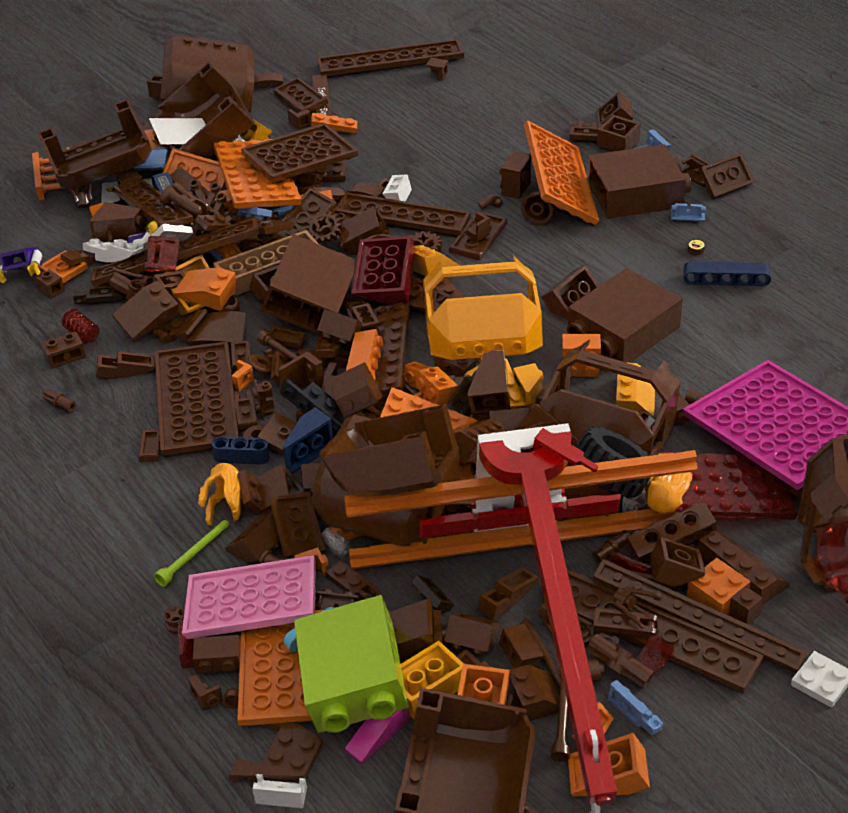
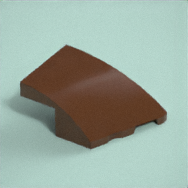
M220 311L207 314L188 337L186 344L203 345L228 341V345H231V342L243 341L246 313Z

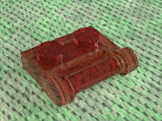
M149 236L148 257L144 270L148 272H175L180 238ZM161 244L159 262L154 263L156 245Z

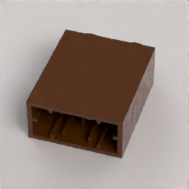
M665 144L589 155L588 182L607 219L672 209V205H675V203L684 204L685 193L691 192L689 174H682L678 156H672Z
M293 234L271 281L260 311L316 334L322 333L317 329L323 311L326 309L335 313L339 312L354 274L357 260Z
M626 268L569 306L567 333L600 334L601 356L631 363L680 327L683 298Z

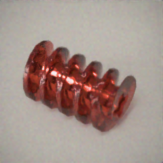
M70 308L62 316V326L70 333L76 331L83 343H90L98 337L99 327L77 309Z

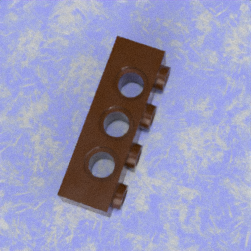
M705 502L695 503L689 506L687 510L680 513L675 512L663 521L653 522L643 530L634 531L628 536L629 547L639 565L642 566L651 562L650 556L660 536L688 545L701 539L713 530H717L716 520ZM689 521L695 522L694 525H687L686 523ZM669 530L676 531L674 534H668L667 532ZM650 539L657 540L655 543L647 542Z

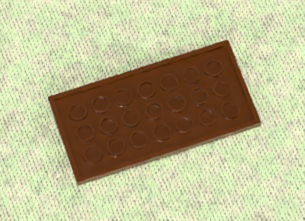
M228 341L155 351L161 455L212 449L211 443L216 437H239Z

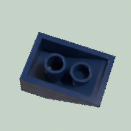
M316 407L300 417L283 445L285 466L292 474L300 470L302 464H309L320 457L319 452L333 439L331 418Z

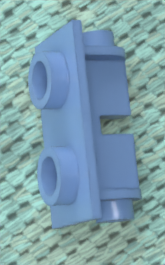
M675 203L671 209V220L705 221L706 206L691 204L690 209H687V204Z

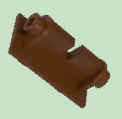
M255 379V388H252V392L257 402H254L256 413H260L262 420H264L263 414L270 415L275 410L272 385L268 381L257 384Z
M330 589L315 591L319 599L315 600V609L325 610L329 607L335 608V605L340 607L360 601L358 595L349 591H344L343 594L335 593V591Z

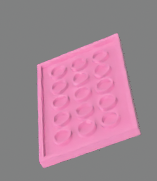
M311 555L189 575L182 629L184 640L294 623L295 619L315 614V556Z

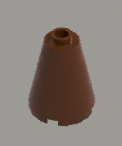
M540 190L528 194L521 204V212L524 218L535 225L547 223L553 216L555 208L554 204L547 203L541 198Z

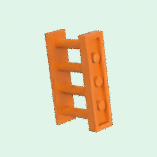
M35 152L32 153L35 188L38 200H45L44 193L63 189V187H60L59 183L46 185V182L57 181L55 175L45 176V174L53 173L54 171L51 166L44 167V165H50L48 158H40L39 153Z

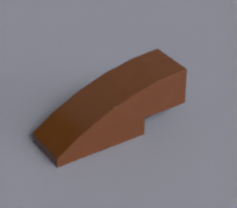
M118 351L117 357L98 355L96 362V378H123L155 370V356Z
M523 567L502 577L495 582L493 589L480 595L477 610L492 620L497 619L518 603L537 583L539 577Z

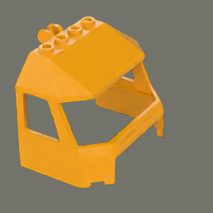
M514 255V262L442 267L439 261L432 272L423 279L426 331L431 355L449 360L480 358L481 362L483 354L492 350H504L505 356L527 354L542 347V312L536 281L532 271ZM517 272L528 281V298L522 293L446 299L435 312L433 309L432 290L444 277Z

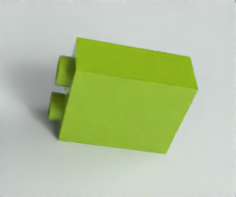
M382 595L294 620L305 706L318 733L324 731L340 732L348 728L350 724L370 718L386 719L391 717L396 711L409 708L394 627Z

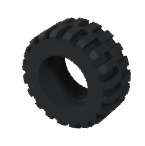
M591 427L585 430L576 448L584 452L583 457L593 463L649 455L630 439H626L622 435L602 427ZM650 478L609 482L606 484L601 483L597 486L611 494H620L621 497L634 498L642 493Z

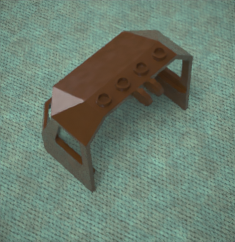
M590 340L570 350L560 362L540 401V406L561 424L569 423L570 432L579 440L585 430L591 427H602L606 430H612L626 439H630L634 444L640 446L643 451H646L649 454L648 456L658 455L674 429L681 383L669 371V366L665 360L658 370L654 371L584 351L590 344ZM577 362L650 383L663 400L661 411L652 430L637 411L570 392L572 365ZM657 435V445L652 451L653 441Z
M848 434L832 438L808 459L797 521L805 526L800 549V561L813 582L819 586L823 585L830 592L848 588V553L832 556L826 535V530L842 526L848 527ZM812 531L816 533L817 559L808 555Z

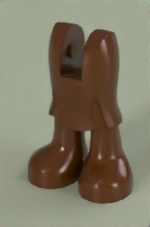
M175 182L172 187L170 185L165 187L159 197L161 204L168 206L174 201L179 207H182L194 217L210 212V206L206 202L195 197L192 192L187 191L178 182Z

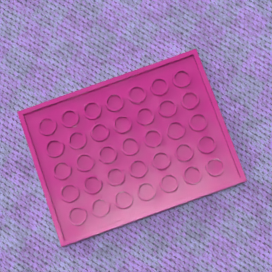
M769 360L683 408L685 417L796 490L803 487L808 459L832 438L848 434L847 406Z

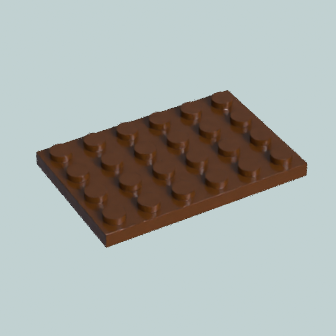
M324 123L241 148V154L273 183L302 173H308L315 169H321L324 166L337 164L343 160H350L358 156V150Z

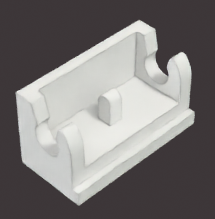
M392 175L383 192V196L386 199L406 202L412 190L408 175Z
M257 774V783L253 785L255 804L303 808L307 792L306 781L304 778H299L300 784L266 781L263 779L262 774Z

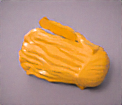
M691 472L650 478L645 486L648 506L657 511V513L665 514L674 511L682 505L681 498L689 489L690 482L692 481Z
M220 463L213 467L210 477L206 479L204 485L200 488L198 504L200 507H205L209 487L213 481L216 483V491L208 499L205 522L208 526H212L214 506L224 498H226L231 508L234 522L239 520L242 506V493L238 478L239 471L231 464Z

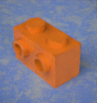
M438 366L418 371L416 387L432 403L438 405L447 404L458 388V385Z

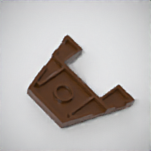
M296 722L259 725L260 727L278 731L262 763L258 764L238 758L229 774L231 781H239V778H250L251 781H257V774H262L263 778H274V781L299 782V778L306 780L323 746V740Z

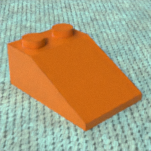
M222 268L190 270L174 290L172 296L221 311L236 289L235 272Z
M631 733L607 741V749L617 788L616 795H630L649 789L645 748L635 734ZM577 751L571 753L568 760L572 796H587Z

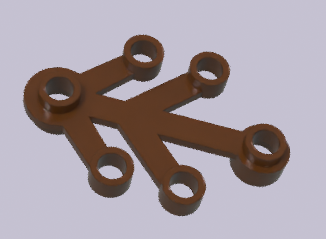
M192 179L188 187L193 194H196L200 200L210 206V212L207 214L221 215L219 211L223 203L227 201L224 193L220 192L221 187L219 183L213 182L210 184L211 191L206 199L202 192L203 186L201 182L197 179ZM216 197L217 203L212 210L211 205Z

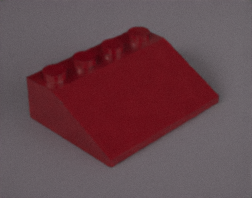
M412 237L360 239L352 296L394 305L398 302L409 304L415 257Z

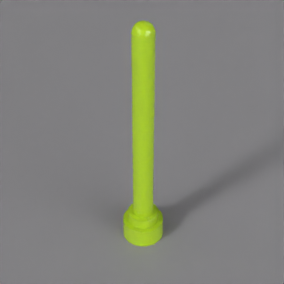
M223 520L168 568H160L153 575L155 581L162 587L167 586L172 581L173 574L229 526V522Z

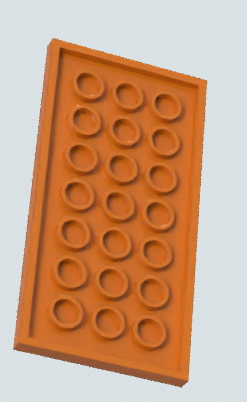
M527 120L524 124V129L541 198L547 203L554 204L561 210L568 211L573 216L582 218L586 223L596 225L599 222V217L579 147Z
M237 140L234 142L220 141L214 143V151L234 209L301 205V197L293 178H286L272 183L241 154V148L264 141L250 140L243 142Z

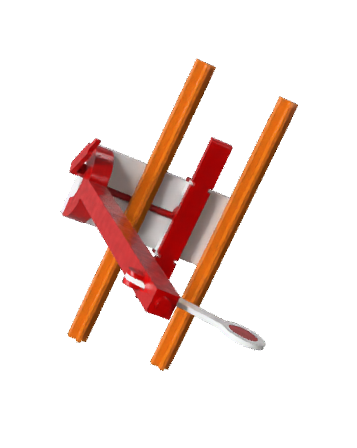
M569 423L478 435L476 479L439 483L438 486L394 495L344 496L347 517L471 501L470 512L444 515L419 521L420 537H435L429 538L426 544H423V541L410 543V546H399L391 543L367 548L349 549L350 566L352 569L533 545L589 804H591V811L589 813H600V806L608 805L615 800L617 788L560 541L619 534L623 530H626V532L643 530L653 522L663 521L675 512L680 513L681 507L679 506L674 511L665 514L657 513L653 509L615 513L618 511L620 494L566 499L565 489L695 472L698 469L695 450L593 463L583 457V451L571 445ZM567 462H570L571 464L575 465L566 467ZM607 513H615V514H609L608 517H607V516H604V515H600V514H607Z

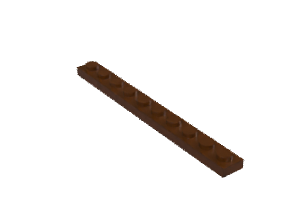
M605 559L602 560L593 575L594 581L616 591L619 588L625 589L628 585L634 589L657 593L660 595L659 598L634 595L637 600L762 654L764 659L794 673L800 670L807 656V651Z

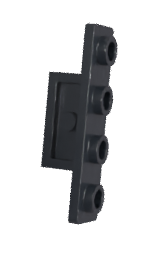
M289 379L285 381L280 394L304 414L316 407L330 417L334 438L342 426V423L334 417L340 411L335 399L314 382L302 391Z

